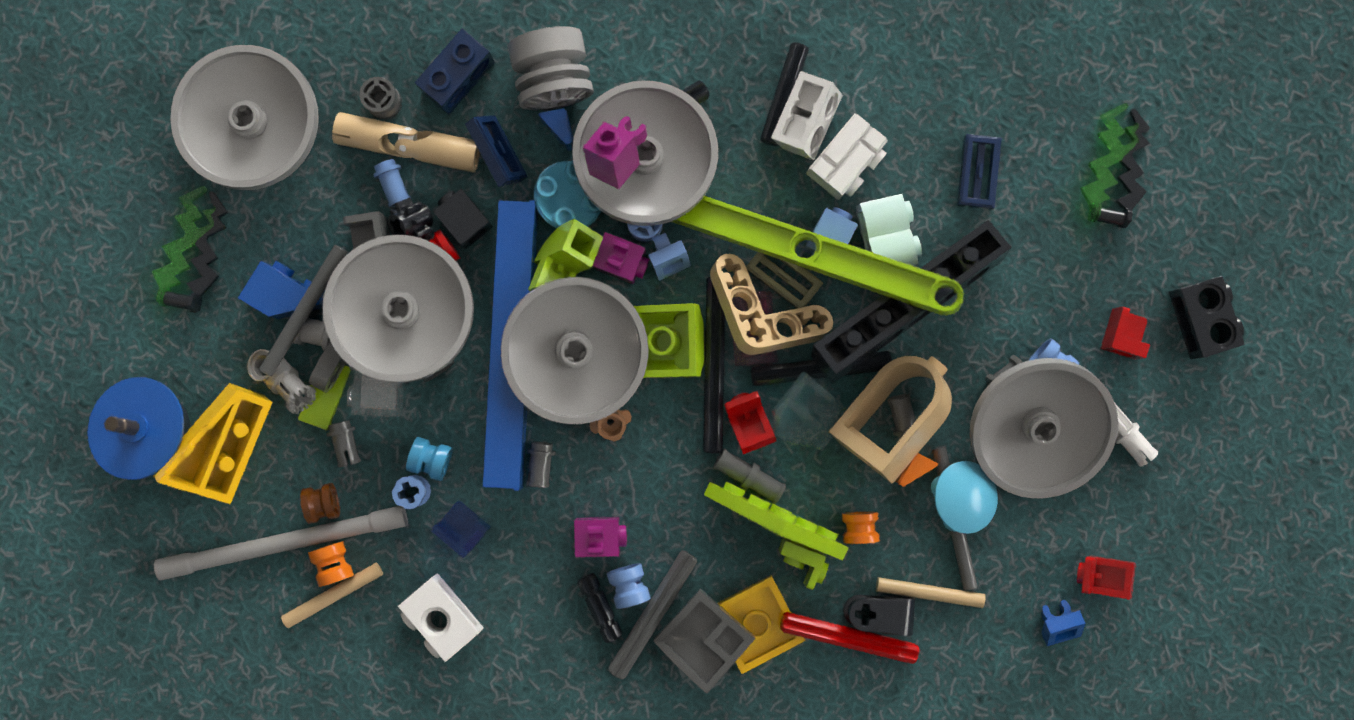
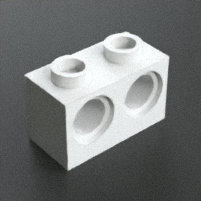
M800 71L771 138L782 149L814 161L841 101L842 93L833 82Z

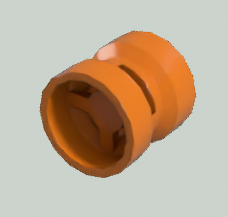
M343 541L308 552L310 562L316 565L318 571L315 576L318 587L354 576L351 565L346 563L344 557L346 548ZM336 562H340L339 565L327 568L325 570L323 569V567L334 564Z

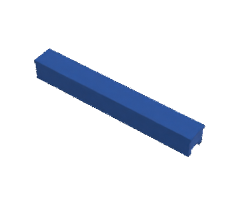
M499 200L483 487L512 488L515 491L523 489L527 407L513 393L505 377L501 360V340L509 315L518 302L530 292L528 289L535 274L534 260L536 258L538 210L535 200H529V202Z

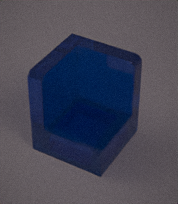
M458 501L443 519L432 527L431 531L462 558H465L491 529V526L463 502Z

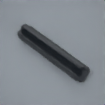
M793 42L790 45L761 135V141L765 144L778 145L771 137L798 75L803 70L809 48L804 44Z

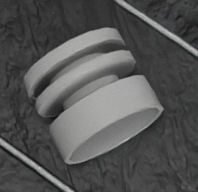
M564 26L538 29L517 36L507 45L512 69L514 72L524 74L517 78L515 82L516 89L521 92L518 95V101L522 109H559L581 102L593 95V85L590 80H587L590 76V70L587 66L578 64L587 56L580 29Z

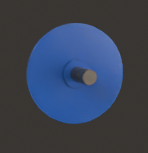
M128 378L111 386L96 402L88 423L90 450L96 462L106 472L115 477L128 480L147 478L163 468L178 451L183 436L190 429V420L184 406L167 386L150 378Z

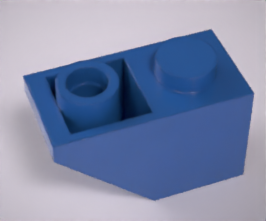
M260 261L238 298L268 317L281 319L293 314L312 281L306 279L303 284L292 277L295 271L279 261H275L273 265ZM321 295L312 311L323 308L324 296Z

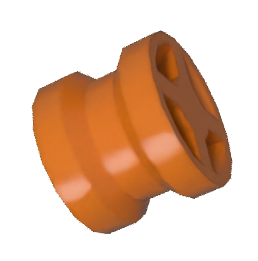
M878 512L842 513V521L846 524L843 543L867 544L880 541L879 533L875 531Z

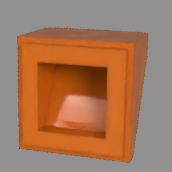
M918 453L895 482L906 486L937 467L938 463Z

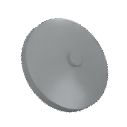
M234 45L221 48L204 56L187 71L174 94L170 119L173 138L180 154L198 174L220 186L230 189L256 190L284 180L299 168L313 147L318 130L319 116L317 101L309 82L288 59L267 48L254 45Z
M634 81L606 91L584 112L574 135L573 164L576 177L583 192L603 213L613 219L631 225H660L682 217L691 211L706 195L717 168V136L705 110L694 98L684 91L662 82ZM628 116L632 124L630 131H635L641 124H644L647 129V138L642 144L637 146L640 165L622 187L617 189L589 175L583 146L603 122L618 128L620 120Z
M388 235L378 237L353 249L333 271L323 298L325 329L337 353L346 363L360 373L385 382L406 383L418 381L436 374L445 368L464 347L473 323L474 304L472 291L465 274L457 262L442 248L414 236Z
M559 278L546 282L530 291L512 310L502 334V367L513 393L534 413L558 423H590L616 412L630 400L638 389L644 377L648 361L647 334L636 309L614 288L589 278Z
M1057 358L1029 360L1001 373L986 387L979 397L970 421L972 451L984 473L1003 490L1027 498L1060 496L1084 485L1107 462L1113 451L1118 433L1116 405L1104 384L1083 366Z

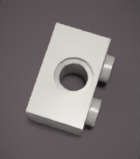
M438 573L398 606L402 611L400 615L404 623L414 631L418 629L426 639L424 645L434 657H441L445 662L484 628ZM432 611H441L445 614L447 618L446 627L439 628L432 623Z

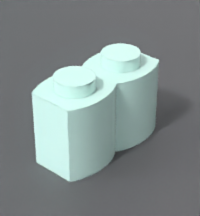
M902 194L860 203L856 206L865 250L911 266L918 264V257L922 256V248L918 236H913L910 230L909 222L914 220L912 206L909 201H904Z

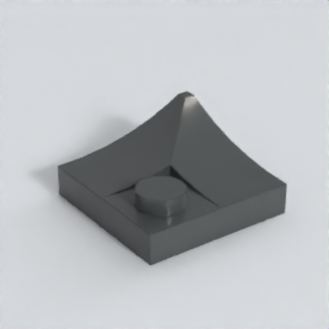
M700 588L653 641L682 672L708 694L755 640V636Z

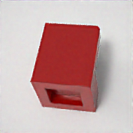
M1124 306L1113 308L1101 349L1134 360L1146 358L1150 344L1141 341L1147 325V319L1131 314L1130 308Z

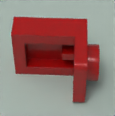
M757 391L750 394H738L724 404L729 422L743 455L777 442Z
M1087 556L1085 563H1079L1077 584H1082V593L1085 594L1095 593L1130 600L1132 599L1136 563L1098 556Z

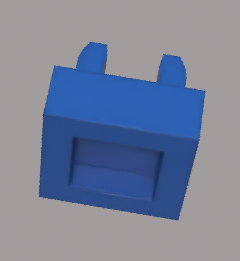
M1066 600L1060 602L1061 616L1052 615L1047 605L1042 608L1041 616L1044 621L1042 636L1046 646L1082 636L1085 621L1080 610L1071 613V607Z

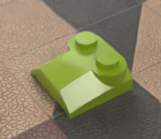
M699 304L633 306L643 322L648 340V361L643 378L700 377L704 364V322Z

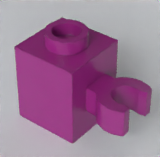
M628 116L620 120L618 128L603 122L583 146L589 175L620 189L640 165L637 146L642 144L647 138L646 125L641 124L637 130L630 131L632 124Z
M605 232L592 267L594 270L634 284L636 277L643 278L650 259L644 257L646 253L645 247Z
M619 517L576 518L574 520L575 557L619 556L620 547H627L626 525H620Z

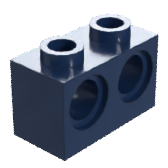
M461 29L415 81V84L424 95L450 115L495 61L484 46L464 29Z

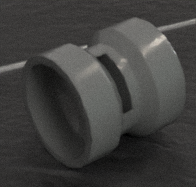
M383 77L369 78L360 88L359 97L361 103L373 116L378 119L387 120L399 113L402 107V98L389 80Z

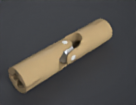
M342 112L337 114L333 124L332 140L334 144L402 158H414L425 163L472 173L476 171L480 151L472 139L434 131L421 132L411 127ZM390 133L399 134L395 146L388 140V134Z

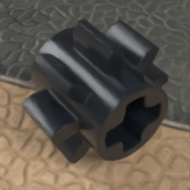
M411 198L395 203L396 208L390 210L391 215L388 218V227L392 235H408L426 240V235L432 233L430 228L433 225V215L430 209L420 201L413 204Z

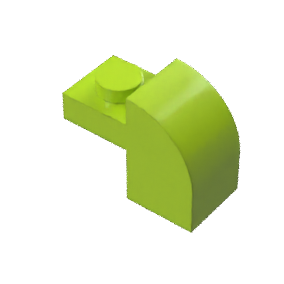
M572 219L559 226L547 238L534 260L538 267L528 290L532 291L536 287L555 279L576 277L578 273L592 268L603 236L576 219Z

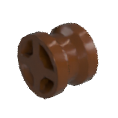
M333 483L323 484L321 489L317 490L311 487L301 490V508L308 524L318 522L322 517L334 519L340 516L338 494Z

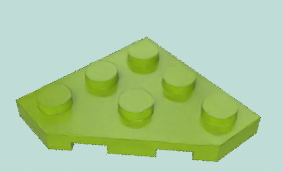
M709 482L704 493L706 497L778 535L840 560L844 559L849 547L836 541L839 534L799 516L797 517L792 512L772 503L769 509L771 503L751 494L749 499L743 497L744 489L729 482H726L724 487Z

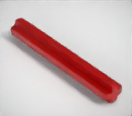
M784 612L781 618L780 629L787 634L910 664L916 663L918 659L919 646L915 643L867 631L864 632L790 612Z

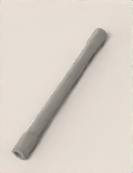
M402 506L374 511L368 515L196 553H183L156 559L154 563L155 574L158 580L161 581L220 565L370 532L379 533L408 526L406 509Z

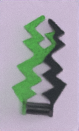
M1127 103L1100 116L1109 130L1100 132L1097 136L1109 149V154L1088 163V166L1099 180L1080 188L1090 206L1087 221L1118 225L1121 228H1127L1133 215L1132 210L1147 192L1135 181L1144 172L1132 157V153L1150 144L1142 133L1151 129L1137 110L1132 109L1130 115L1135 126L1125 127L1123 130L1114 118L1128 108ZM1127 133L1133 142L1123 146L1118 137ZM1118 162L1128 170V172L1117 177L1129 192V195L1115 200L1123 211L1102 208L1101 205L1102 202L1110 199L1103 190L1118 184L1117 180L1107 169Z
M205 186L179 197L187 212L174 217L184 229L185 235L162 246L172 263L152 271L159 286L156 295V301L159 306H172L187 309L193 313L199 312L202 305V296L220 277L208 266L218 259L208 243V238L227 228L219 218L229 212L214 192H210L209 196L214 208L202 210L210 224L202 228L196 226L194 222L203 218L193 202L208 191V188ZM196 245L204 254L191 259V262L202 277L186 283L194 293L185 295L171 292L170 288L182 284L174 275L191 269L181 252Z

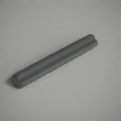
M684 550L679 553L609 665L608 671L616 678L621 680L626 678L695 567L697 559L692 554Z

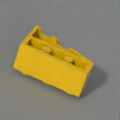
M229 383L186 432L174 456L163 468L153 475L156 481L167 486L231 504L272 401L263 394Z

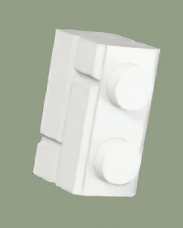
M854 113L809 167L806 174L837 200L844 193L851 197L864 182L859 177L867 166L873 170L887 154L882 148L888 140L858 114Z

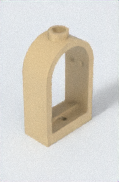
M905 356L894 359L876 374L830 429L829 433L847 450L893 484L949 415L952 395L948 384L943 378L948 369L932 356L928 360L917 356ZM917 376L934 380L935 394L931 403L889 453L859 432L902 381Z

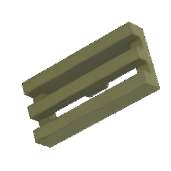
M757 252L746 266L747 271L795 308L805 307L822 286L823 282L805 268L781 260L812 284L809 290L766 258L765 254ZM758 262L804 296L800 301L756 267Z

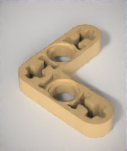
M724 254L720 256L711 268L710 277L735 344L743 353L757 355L817 342L825 337L833 327V318L830 312L819 305L765 315L744 262L736 255ZM724 267L727 270V272L733 271L734 275L732 278L729 273H723L722 269ZM732 298H743L748 304V311H740L735 308ZM810 319H812L813 322H819L820 324L819 328L816 324L807 325L804 329L802 326L805 325ZM778 322L787 324L792 330V337L782 336L778 332L776 324ZM749 331L751 335H757L759 337V340L757 342L753 337L748 338L747 333Z

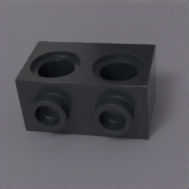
M1223 276L1169 291L1190 359L1205 358L1245 345L1243 340L1244 327L1241 320L1235 316L1231 303L1233 301L1232 290L1224 282ZM1201 291L1207 295L1209 300L1206 309L1199 303ZM1213 325L1217 327L1220 333L1219 340L1216 343L1210 337V329Z

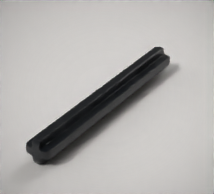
M711 277L707 278L703 450L706 453H721L723 450L725 315Z

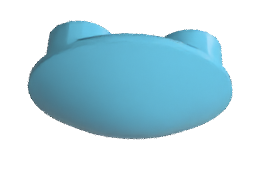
M573 160L554 163L544 169L537 178L534 186L536 208L541 217L551 226L558 228L562 224L576 219L588 227L599 216L601 210L588 199L578 182Z
M970 461L953 463L932 481L931 491L934 494L936 510L945 528L949 531L965 534L975 533L985 528L994 517L998 503L997 488L979 464Z

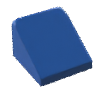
M562 108L539 113L542 123L568 151L573 150V136L567 111Z

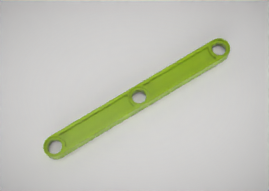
M704 196L691 211L671 221L939 315L947 316L954 314L962 305V288L958 282L950 278ZM805 240L812 241L816 245L815 253L809 258H801L795 252L797 245ZM941 288H951L955 291L957 300L954 304L944 307L935 301V294Z

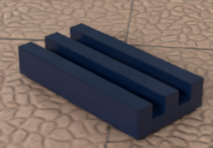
M496 116L473 117L465 123L498 187L505 184H517L527 178V174Z
M972 134L964 136L957 206L981 207L991 210L995 208L1002 138ZM973 143H978L972 198H967ZM987 144L992 146L985 200L980 199L985 147Z

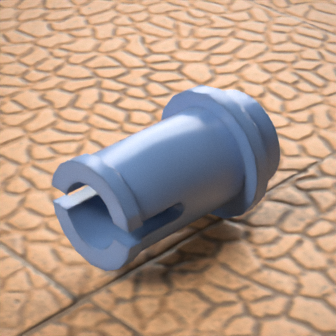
M394 159L383 161L374 166L376 173L373 176L375 179L379 178L389 207H395V203L411 198L399 173L401 166L399 164L396 165Z

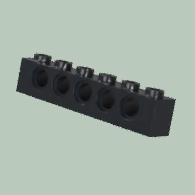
M988 219L920 269L950 278L958 282L963 290L1001 263L1012 247ZM941 288L935 294V301L939 305H943L954 297L956 293L951 288ZM882 295L813 345L811 357L833 384L932 312Z

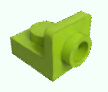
M783 537L778 548L779 553L785 556L783 562L799 569H804L805 564L810 566L803 582L806 588L813 590L816 582L822 584L829 564L825 562L826 555L823 552Z

